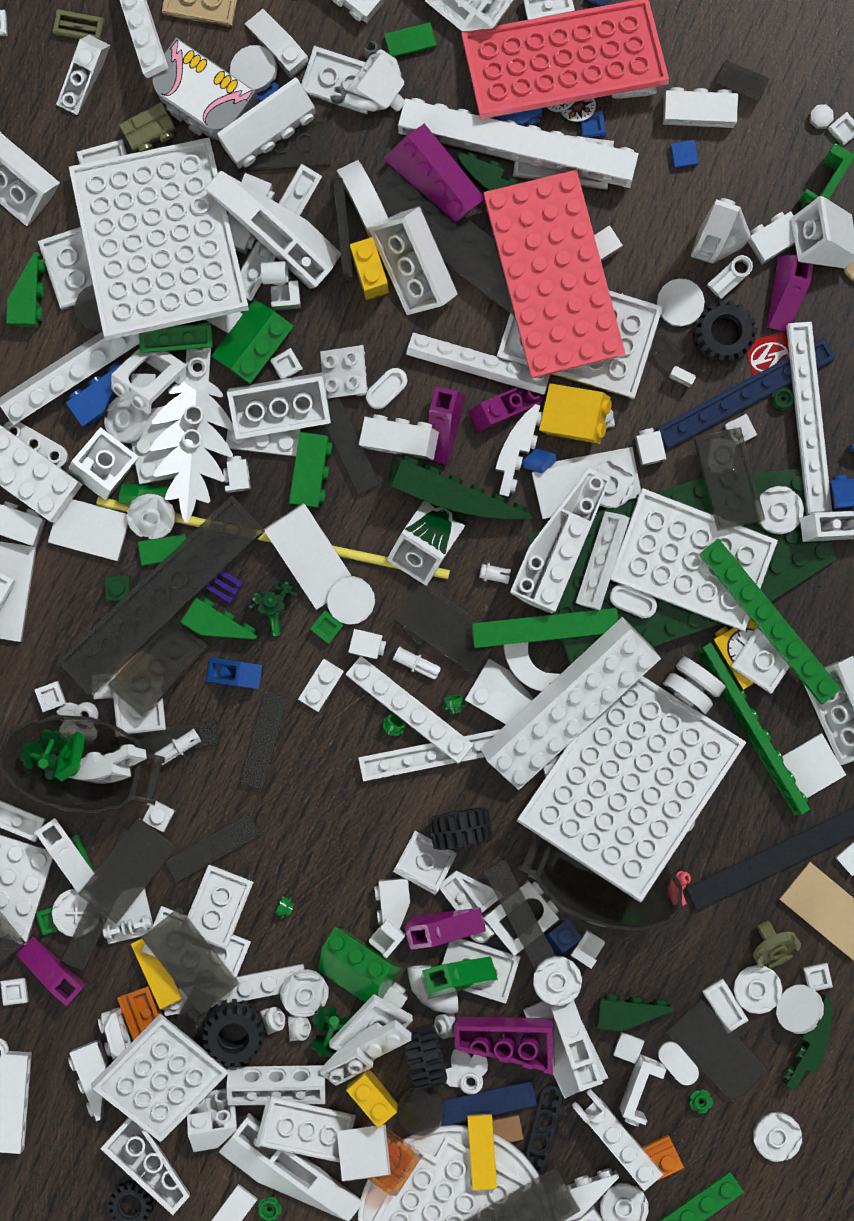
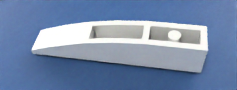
M220 171L204 188L280 261H286L288 269L309 289L317 287L332 270L342 254L306 219L223 171Z
M726 198L716 199L698 230L690 257L713 264L742 249L751 234L741 207L736 206L734 201Z
M587 469L529 546L511 588V594L547 613L552 614L556 611L611 477L593 469Z
M250 1113L246 1115L237 1127V1130L220 1149L219 1153L255 1181L343 1220L350 1221L363 1204L359 1197L306 1156L256 1145L261 1122Z

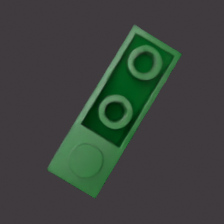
M38 252L33 253L7 298L6 323L10 327L39 328V321H43L44 312L43 307H40V297H44V283H41V274L45 273V260L42 259Z
M205 597L202 600L195 598L181 620L182 624L202 636L258 639V636L254 634L256 629L245 622L242 626L234 622L236 618L234 615L226 610H223L222 613L215 610L216 604Z
M491 956L439 965L422 970L421 975L428 1000L498 980Z

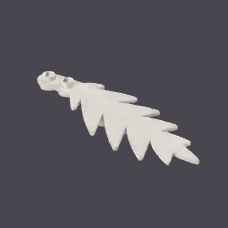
M211 348L187 350L186 378L180 385L175 384L168 390L169 394H181L171 400L152 420L153 424L179 420L165 430L155 440L149 450L152 452L179 446L161 462L153 475L158 477L178 473L172 481L165 499L179 498L180 510L185 523L189 521L193 513L196 499L210 503L206 484L200 474L222 482L225 481L220 467L206 449L228 457L233 456L221 435L208 423L234 430L233 424L225 411L210 396L223 397L222 392L209 382ZM195 363H200L202 365V370L200 372H195L193 370V365Z

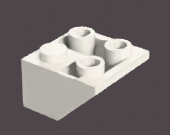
M227 1088L211 1091L187 1115L188 1137L193 1152L218 1148L237 1130L236 1105H228Z

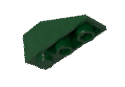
M606 993L605 997H599L596 1026L598 1029L624 1031L672 1012L674 1007L668 1004V1000L654 998L653 1002H645L643 997L629 996V1000L620 999V995Z

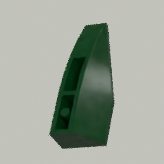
M401 455L400 458L395 456L392 458L387 485L431 504L480 517L531 520L533 516L526 512L528 508L514 502V505L510 506L505 503L506 498L493 493L492 497L483 494L485 489L471 484L470 488L461 485L462 479L453 475L445 478L440 475L441 470L426 464L420 467L418 466L420 461L411 457Z

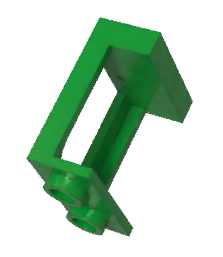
M836 143L822 161V163L835 170L820 196L828 200L854 159V154ZM806 189L797 203L801 204V208L804 209L819 196Z

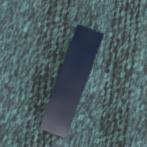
M532 1080L437 1101L442 1126L468 1121V1115H495L537 1105Z

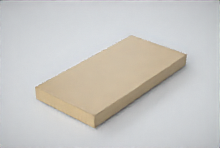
M808 862L778 899L854 961V898L811 862Z

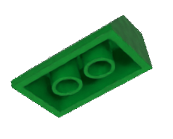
M254 299L249 306V310L243 313L212 354V357L250 385L294 326L275 311Z
M334 927L324 943L318 971L365 1003L373 994L383 999L401 970L400 966L388 958H384L382 954L345 929Z

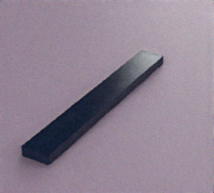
M825 337L814 343L817 369L836 359ZM790 356L657 427L656 430L660 431L662 441L667 450L792 383Z

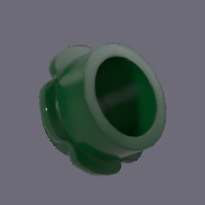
M782 387L772 393V405L776 409L779 408L782 411H786L794 404V394L789 388Z

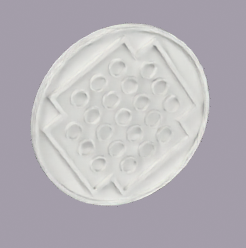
M467 1125L431 1127L401 1140L397 1147L391 1152L389 1151L390 1157L401 1146L403 1158L400 1167L391 1175L368 1178L361 1196L363 1204L358 1211V1221H552L548 1194L538 1172L520 1150L494 1134L497 1189L473 1190Z

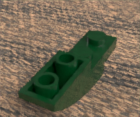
M459 152L458 164L482 191L487 192L520 183L512 178L502 179L504 169L500 168L501 165L491 160L487 162L481 161L477 155L471 152H465V154Z
M824 994L821 995L824 1004L821 1020L819 1019L816 1024L817 1026L812 1031L799 1034L806 1042L805 1044H800L795 1052L796 1060L792 1066H787L782 1076L785 1078L783 1083L794 1091L806 1070L816 1074L827 1049L832 1024L831 999Z

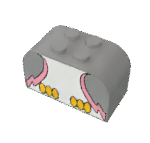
M175 38L164 54L168 68L153 76L154 88L162 104L170 112L169 115L180 123L182 120L190 125L188 128L195 134L200 136L203 133L215 141H220L218 132L260 103L255 90L178 38Z

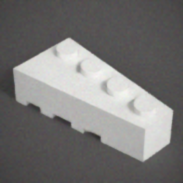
M129 1117L101 1147L104 1153L172 1215L189 1198V1191L153 1136Z

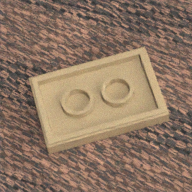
M164 0L162 15L232 27L237 0Z

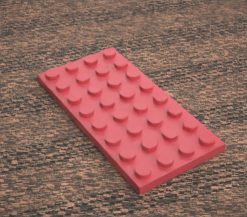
M632 0L497 25L491 29L461 32L480 119L669 84V77L649 0Z
M577 170L483 192L531 379L625 356L626 353Z

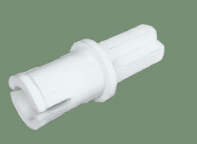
M400 646L393 658L394 661L411 668L412 672L415 670L431 679H436L441 669L439 666L421 658L422 655L419 654L417 656Z
M193 728L176 740L173 738L172 743L157 751L154 756L160 765H164L180 754L183 756V752L202 741Z

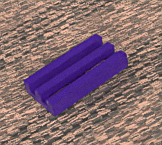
M201 558L198 566H196L193 574L190 576L191 580L229 603L233 601L243 584ZM203 566H207L235 583V588L230 587L202 569ZM200 573L231 592L230 596L228 597L197 578L198 574Z

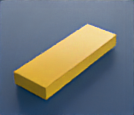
M146 936L132 943L131 946L160 1010H164L183 1000V997L167 962L142 952L148 938Z
M492 1114L468 1115L473 1190L497 1189Z

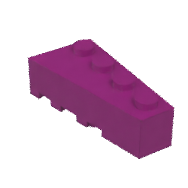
M425 123L409 133L383 159L455 222H458L474 210L484 200V196Z
M457 1017L454 1026L455 1050L482 1057L489 1056L499 1059L501 1062H512L523 1065L524 1068H535L553 1075L555 1067L554 1018Z

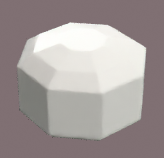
M826 104L817 105L810 112V123L816 129H826L834 120L833 110Z

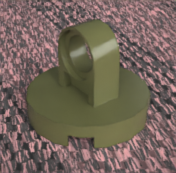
M769 920L757 925L764 941L756 948L753 957L760 968H763L765 964H768L769 968L779 966L793 957L791 952L795 949L800 950L801 942L794 932L776 934Z

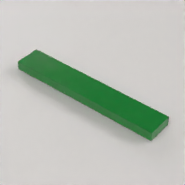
M617 608L472 623L474 648L601 635L618 621Z

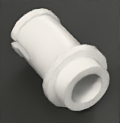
M490 563L482 564L479 578H482L485 582L492 580L508 584L511 569L490 566Z

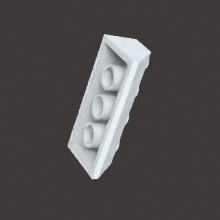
M295 77L217 134L222 147L238 169L242 166L248 167L256 160L255 157L260 153L271 151L275 147V143L281 138H289L295 132L294 129L302 124L304 126L314 119L313 115L316 114L315 107L299 80Z
M0 132V204L28 226L50 202L60 182Z
M420 206L400 212L368 228L407 315L443 306L458 295Z
M323 372L229 388L227 391L236 439L331 423Z
M853 656L824 667L841 690L823 705L816 700L805 686L840 765L854 761Z

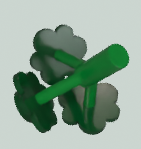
M279 582V585H272V587L281 590L280 595H275L271 591L263 594L261 591L258 594L254 593V597L250 599L252 604L248 609L259 604V613L268 615L271 636H279L281 634L278 613L285 608L283 603L285 594L290 593L296 596L298 594L292 591L293 586L289 585V582Z
M44 729L39 741L44 743L43 745L46 750L40 747L39 742H26L22 746L19 759L23 761L25 768L30 769L33 766H39L45 771L46 779L54 780L56 778L55 772L59 755L56 756L55 754H50V752L54 749L61 751L63 746L66 745L67 740L58 731Z
M333 1005L320 1006L317 1009L318 1013L312 1016V1022L317 1025L319 1031L325 1029L328 1033L324 1037L316 1036L315 1040L311 1042V1048L317 1051L319 1056L331 1058L336 1053V1050L329 1046L333 1032L337 1033L353 1015L347 1018L343 1017L339 1021V1015L336 1014V1008Z

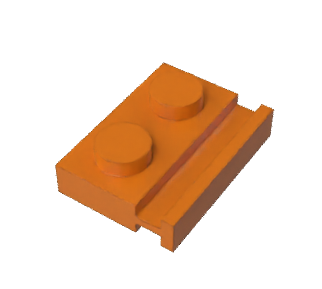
M150 986L117 998L133 1041L159 1014L163 1015Z
M665 1135L642 1146L644 1151L664 1173L658 1180L684 1168L669 1135Z

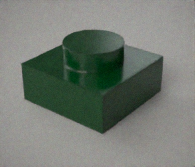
M130 576L105 577L106 601L131 600Z

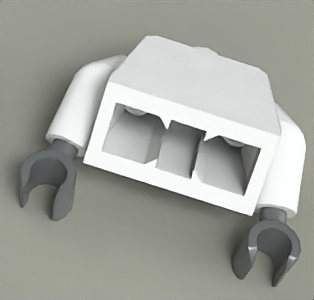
M370 41L368 46L373 50L370 51L363 47V55L368 60L346 89L349 93L344 94L343 88L337 86L334 88V91L340 93L341 96L338 98L330 96L331 101L334 104H341L344 101L348 106L373 112L386 109L390 105L397 112L403 108L405 101L398 94L404 85L398 62L382 49L378 50L375 41Z

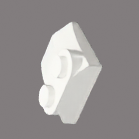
M121 1007L102 1013L101 1018L98 1019L100 1031L105 1033L107 1040L104 1043L106 1054L108 1057L112 1056L113 1060L132 1043Z

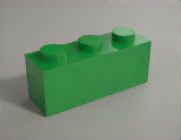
M304 432L299 433L290 505L300 506L304 503L307 508L319 509V505L324 504L326 490H322L323 480H328L329 466H325L326 457H331L333 443L329 442L328 436Z

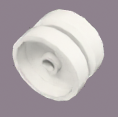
M683 656L676 667L686 678L684 679L675 673H670L663 684L681 701L706 715L713 706V703L703 692L705 691L713 697H719L726 686L700 665Z

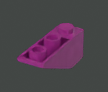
M797 255L778 257L767 328L787 332L786 325L793 323L810 285L813 270L812 263L798 262Z
M435 387L428 423L432 424V428L438 431L439 435L434 459L428 461L444 465L449 463L466 396L459 391Z
M517 387L479 403L468 413L477 432L480 433L530 410L535 404L540 405L546 402V398L543 394Z
M480 907L412 916L405 926L410 950L434 947L485 932L486 927Z
M34 937L17 954L41 983L65 1006H68L87 985Z

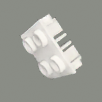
M364 345L320 351L327 399L350 395H366L368 387L366 383L367 373L365 370Z
M144 886L97 897L104 925L103 935L104 938H107L108 944L150 934L153 921Z

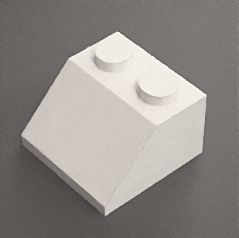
M100 427L71 461L68 472L106 501L125 478L139 456Z

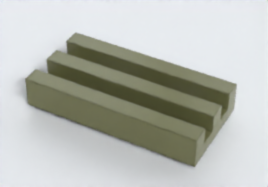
M57 9L53 34L75 39H82L91 35L101 40L102 27L105 20L102 17ZM64 17L97 23V27L62 21L60 19ZM59 26H61V27H67V28H72V29L83 30V31H88V32H94V33H96V34H95V35H92V34H87V33H81V32H76V31H70V30L60 29Z

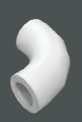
M431 966L407 967L411 990L423 1005L436 1012L458 1013L457 992L428 1000L421 975L422 970L429 969Z

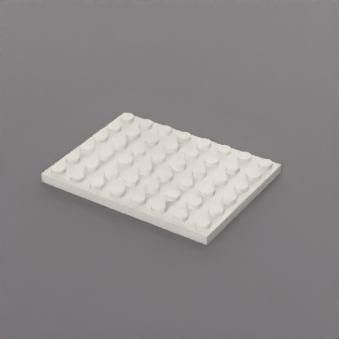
M210 138L69 167L105 341L249 310L227 211L204 189L218 174Z
M642 676L568 744L517 819V822L641 903L746 742Z

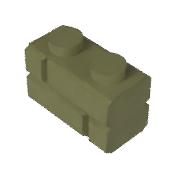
M161 102L119 124L134 153L151 150L153 148L152 144L161 141V143L173 138V133L176 132L175 126Z

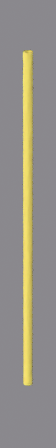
M98 497L96 506L127 512L130 504L119 503V501L113 499L105 501L103 498ZM175 513L176 523L271 542L265 531L191 516L189 521L185 523L182 514ZM332 546L339 557L399 569L386 560L388 557ZM438 568L434 577L448 579L450 570Z

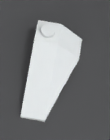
M488 659L465 698L467 702L504 724L510 722L534 699L508 669L491 659Z

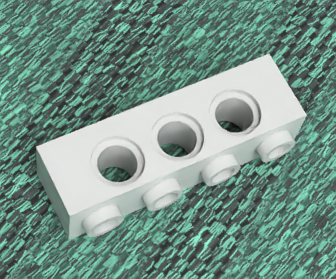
M324 1065L228 1067V1105H266L268 1096L304 1104H325L326 1078L320 1074V1069Z

